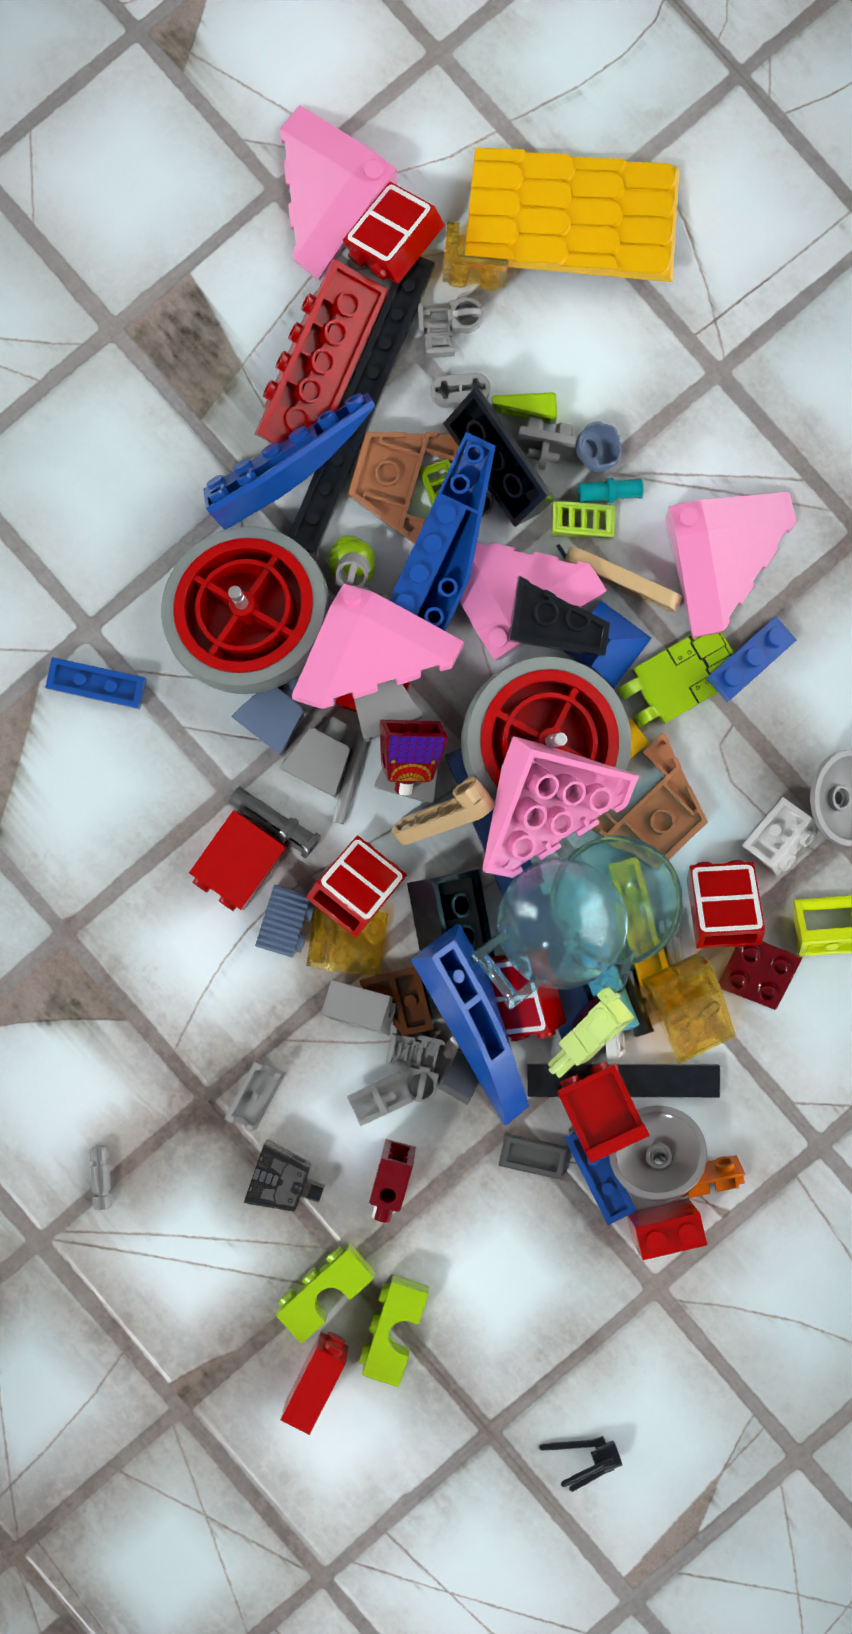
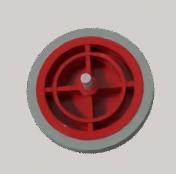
M247 526L226 529L210 535L198 542L182 556L172 570L165 585L161 603V619L165 637L173 654L191 675L208 686L224 692L254 694L284 685L302 672L331 604L328 587L321 569L300 544L280 532L262 527Z
M531 657L502 668L492 675L475 694L469 704L462 725L461 752L468 778L474 776L478 779L494 801L496 800L501 768L513 736L557 748L627 771L630 760V725L618 695L598 673L581 663L566 658Z

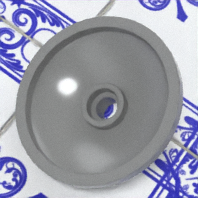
M841 750L828 756L817 769L810 792L811 811L819 831L829 841L841 846H852V750Z
M668 1106L641 1108L637 1111L650 1136L609 1155L614 1175L627 1191L639 1198L650 1201H667L680 1197L697 1184L705 1170L707 1147L704 1135L696 1122L678 1109ZM663 1156L666 1160L663 1164H656L654 1162L655 1158Z

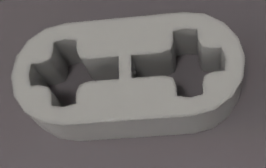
M480 373L440 376L431 385V398L435 405L441 408L458 407L471 392L462 391V389L472 388V383L478 382L479 387L485 388L481 392L488 399L490 382L486 376ZM441 385H447L448 390H459V392L449 393L447 399H442V395L436 393L441 390Z

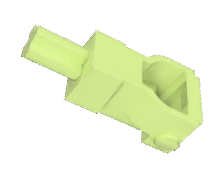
M610 987L602 989L597 994L601 1001L558 1043L562 1050L547 1063L550 1067L548 1070L552 1074H556L558 1078H561L573 1065L576 1064L578 1066L589 1061L605 1044L634 1020L635 1017L619 999L621 997L619 993L615 994Z

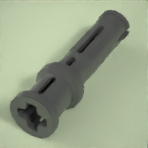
M241 786L233 792L229 799V804L240 809L277 834L279 842L282 844L288 843L300 851L301 856L305 859L311 854L321 838L320 834H313L299 825V820L296 818H286L266 803L251 795Z

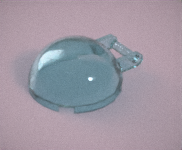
M622 835L602 836L576 848L561 864L554 879L551 893L554 921L556 920L563 937L569 941L559 976L568 978L570 975L605 988L610 987L611 990H614L615 994L619 993L622 997L633 963H639L655 954L657 955L673 938L680 924L683 910L682 886L670 861L654 846L633 837ZM577 950L600 962L623 965L619 978L573 963Z
M555 858L536 863L521 872L509 884L499 904L498 933L474 951L469 958L473 964L477 962L503 994L506 998L504 1003L509 1009L518 1005L541 986L566 990L589 984L605 974L616 962L624 948L628 932V914L623 897L615 884L601 870L586 862ZM500 944L511 965L525 978L530 980L529 983L516 991L488 955L489 952Z

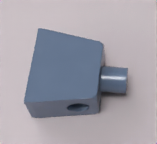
M296 678L287 682L282 690L275 688L256 693L231 716L280 756L285 753L306 714V710L297 704V701L292 700V693L298 682Z

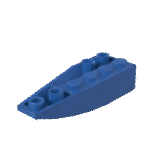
M367 392L364 395L358 393L351 396L345 401V406L337 411L328 410L317 418V422L308 428L301 426L290 433L289 439L280 444L275 442L268 445L261 451L262 455L253 460L245 459L239 462L234 467V471L224 477L223 475H218L209 480L206 484L207 487L203 489L205 505L209 514L226 530L278 500L298 486L329 460L375 407L370 394Z
M467 432L389 598V601L446 631L470 580L496 447Z
M456 924L410 960L503 1125H508L529 1107L491 980L460 924Z

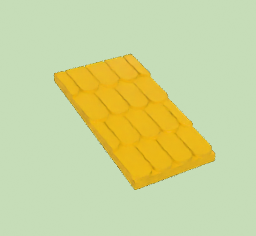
M475 148L464 254L467 263L673 282L679 171L677 166H671L668 163L626 162V159L570 157L568 154L532 153L525 152L524 149Z

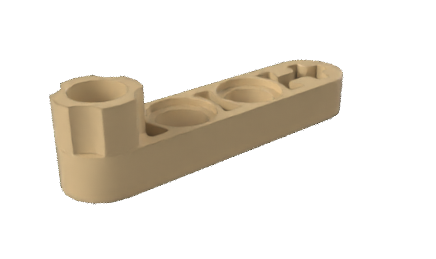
M571 546L564 559V562L577 564L578 561L591 564L602 582L663 610L676 613L683 599L681 595L580 548Z
M472 776L456 786L452 793L455 796L454 799L403 817L393 826L391 833L401 845H408L483 818L495 807V801L478 779Z

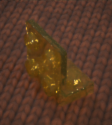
M447 221L443 259V282H448L450 286L459 288L466 287L467 284L480 285V288L489 291L497 290L499 287L504 288L508 260L464 255L465 235L459 234L460 223Z
M315 907L306 966L327 971L380 975L388 913L378 911L359 936L355 938L318 907Z

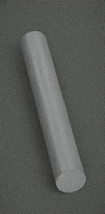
M357 730L332 818L333 822L343 825L367 744L361 730Z

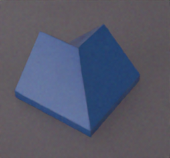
M601 600L592 611V614L610 623L606 655L602 657L565 650L563 652L576 662L598 673L614 689L649 643L651 637Z

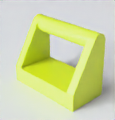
M852 895L793 899L795 941L799 956L852 953V927L807 930L803 911L850 908L852 926Z

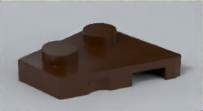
M415 967L359 980L363 989L393 998L392 1003H396V1009L392 1021L402 1036L435 1028L426 987Z

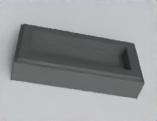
M505 1133L498 1165L561 1180L568 1147Z

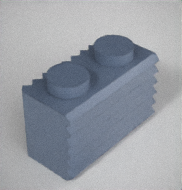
M274 885L255 946L291 958L294 957L295 951L301 953L307 934L301 933L304 922H311L316 907L306 899L308 894L280 885Z

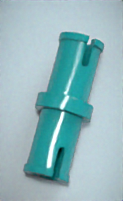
M606 478L602 482H578L577 485L579 503L605 500L607 503H615V500L642 499L644 493L641 478L614 481V478Z

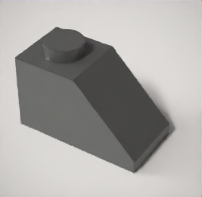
M457 1048L439 1079V1089L468 1105L479 1080L462 1050Z

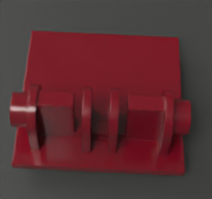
M763 941L761 945L734 946L735 949L717 987L776 1010L802 957Z

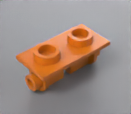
M722 1156L716 1160L707 1161L700 1180L681 1197L688 1196V1199L710 1194V1183L715 1184L716 1192L737 1189L740 1184H745V1172L738 1156Z

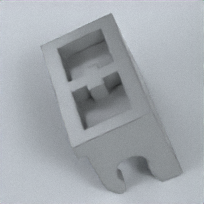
M331 980L321 1014L335 1021L389 1036L396 1003H392L393 998L391 996Z
M258 1058L251 1067L224 1119L230 1123L237 1122L243 1125L247 1131L256 1130L286 1073Z

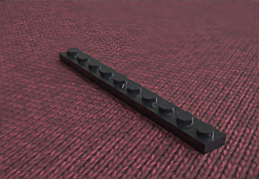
M421 256L398 284L392 283L342 404V407L345 406V401L355 394L361 393L364 395L368 392L375 407L352 436L329 460L314 472L288 537L296 541L311 554L317 555L362 446L364 435L369 429L418 310V305L423 298L434 271L435 262Z

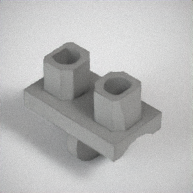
M529 416L525 425L520 426L517 443L522 451L528 454L527 458L539 460L538 469L544 470L546 461L557 464L559 460L572 461L577 436H573L572 424L561 422L556 424L555 432L542 430L544 421L541 418Z
M400 1071L347 1096L360 1126L413 1102Z

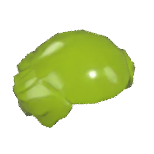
M356 536L340 537L332 545L328 556V567L331 569V574L336 579L337 566L342 556L348 553H358L363 555L370 564L367 583L375 572L374 550L368 543ZM351 564L342 567L347 575H349ZM357 566L355 577L364 574L359 566Z

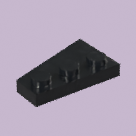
M521 576L517 577L508 637L509 642L602 657L606 655L610 628L609 622L577 605L574 606L558 598L556 594L537 587Z

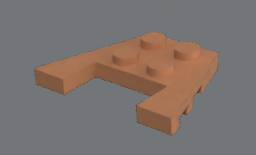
M366 432L347 496L415 544L425 519L409 515L407 512L424 454L426 453L444 460L448 459L450 462H453L459 446L450 433L426 432L424 434H407L406 432Z
M661 733L641 753L663 775V779L618 822L608 812H605L597 817L600 824L590 829L660 867L671 859L708 823L664 733Z

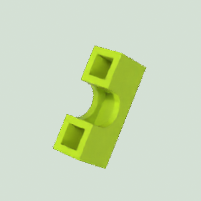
M350 1243L343 1249L340 1245L337 1246L325 1258L328 1261L327 1264L320 1270L314 1267L302 1278L301 1281L304 1284L296 1292L290 1289L278 1300L280 1306L277 1309L276 1316L300 1344L305 1342L326 1323L327 1313L321 1308L317 1300V1295L322 1290L327 1288L338 1289L351 1300L374 1279L375 1271Z
M393 1274L390 1284L383 1283L378 1299L379 1302H383L380 1315L373 1314L368 1332L373 1333L370 1345H363L358 1362L363 1364L362 1376L392 1386H400L409 1358V1347L396 1343L391 1338L389 1332L396 1323L402 1321L419 1325L429 1295V1286Z

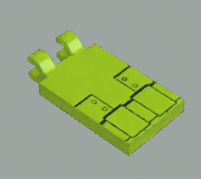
M722 633L692 638V635L633 668L632 672L636 678L622 685L617 690L623 700L639 691L644 696L649 707L634 716L639 727L657 717L665 724L718 693L706 677L734 652Z

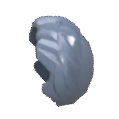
M600 421L587 424L584 430L577 436L575 445L577 457L589 470L595 473H603L619 463L622 443L619 441L620 435H618L616 428L603 424Z

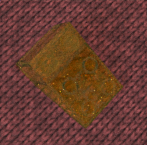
M699 952L641 980L678 1064L736 1037L722 989L711 963Z

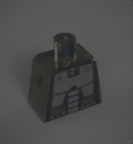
M267 1139L263 1145L243 1203L296 1211L301 1197L319 1203L325 1184L307 1178L312 1166L309 1161Z

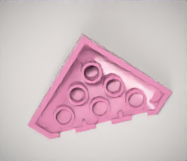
M299 105L280 128L281 141L285 143L287 158L283 160L286 186H290L291 203L288 204L291 230L295 232L296 241L293 253L294 261L316 279L320 280L326 273L330 262L333 259H337L346 248L343 238L389 182L397 185V170L369 147Z
M790 492L706 499L669 506L665 520L692 638L725 631L731 621L729 619L730 615L738 604L742 605L754 587L755 583H753V580L761 568L766 569L779 549L777 544L785 532L789 533L796 523Z
M492 542L490 546L477 543L470 580L463 592L460 603L493 660H502L525 645L508 641L517 577L521 576L543 590L546 589L556 594L558 598L582 608L607 592L592 565L580 561L577 564L559 561L557 556L534 552L533 555L517 552L515 547Z
M344 583L328 610L292 693V700L324 709L334 706L333 698L352 693L353 698L356 699L378 692L377 685L395 679L396 684L400 685L421 678L420 671L434 666H438L440 672L451 669L464 646V641L372 591Z
M513 736L501 768L482 870L486 873L510 878L515 877L523 872L520 865L534 856H537L539 860L544 859L561 848L558 841L573 832L577 836L584 834L600 824L597 817L611 808L617 813L627 807L639 776L557 748Z

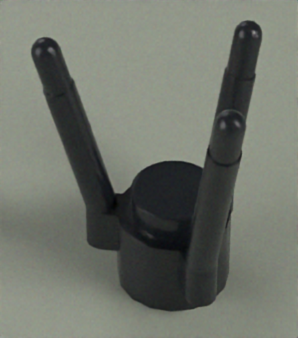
M603 1436L593 1440L555 1442L539 1445L541 1451L595 1447L596 1450L590 1452L594 1465L561 1482L562 1487L571 1485L569 1487L571 1492L576 1491L606 1473L614 1471L615 1468L623 1466L614 1440L606 1443Z

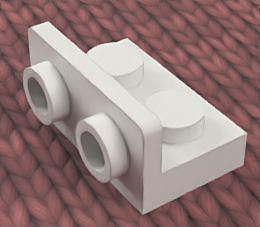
M782 797L744 842L742 847L769 867L774 875L778 876L781 871L785 872L793 865L796 859L795 855L802 846L807 847L816 836L817 826L812 817Z

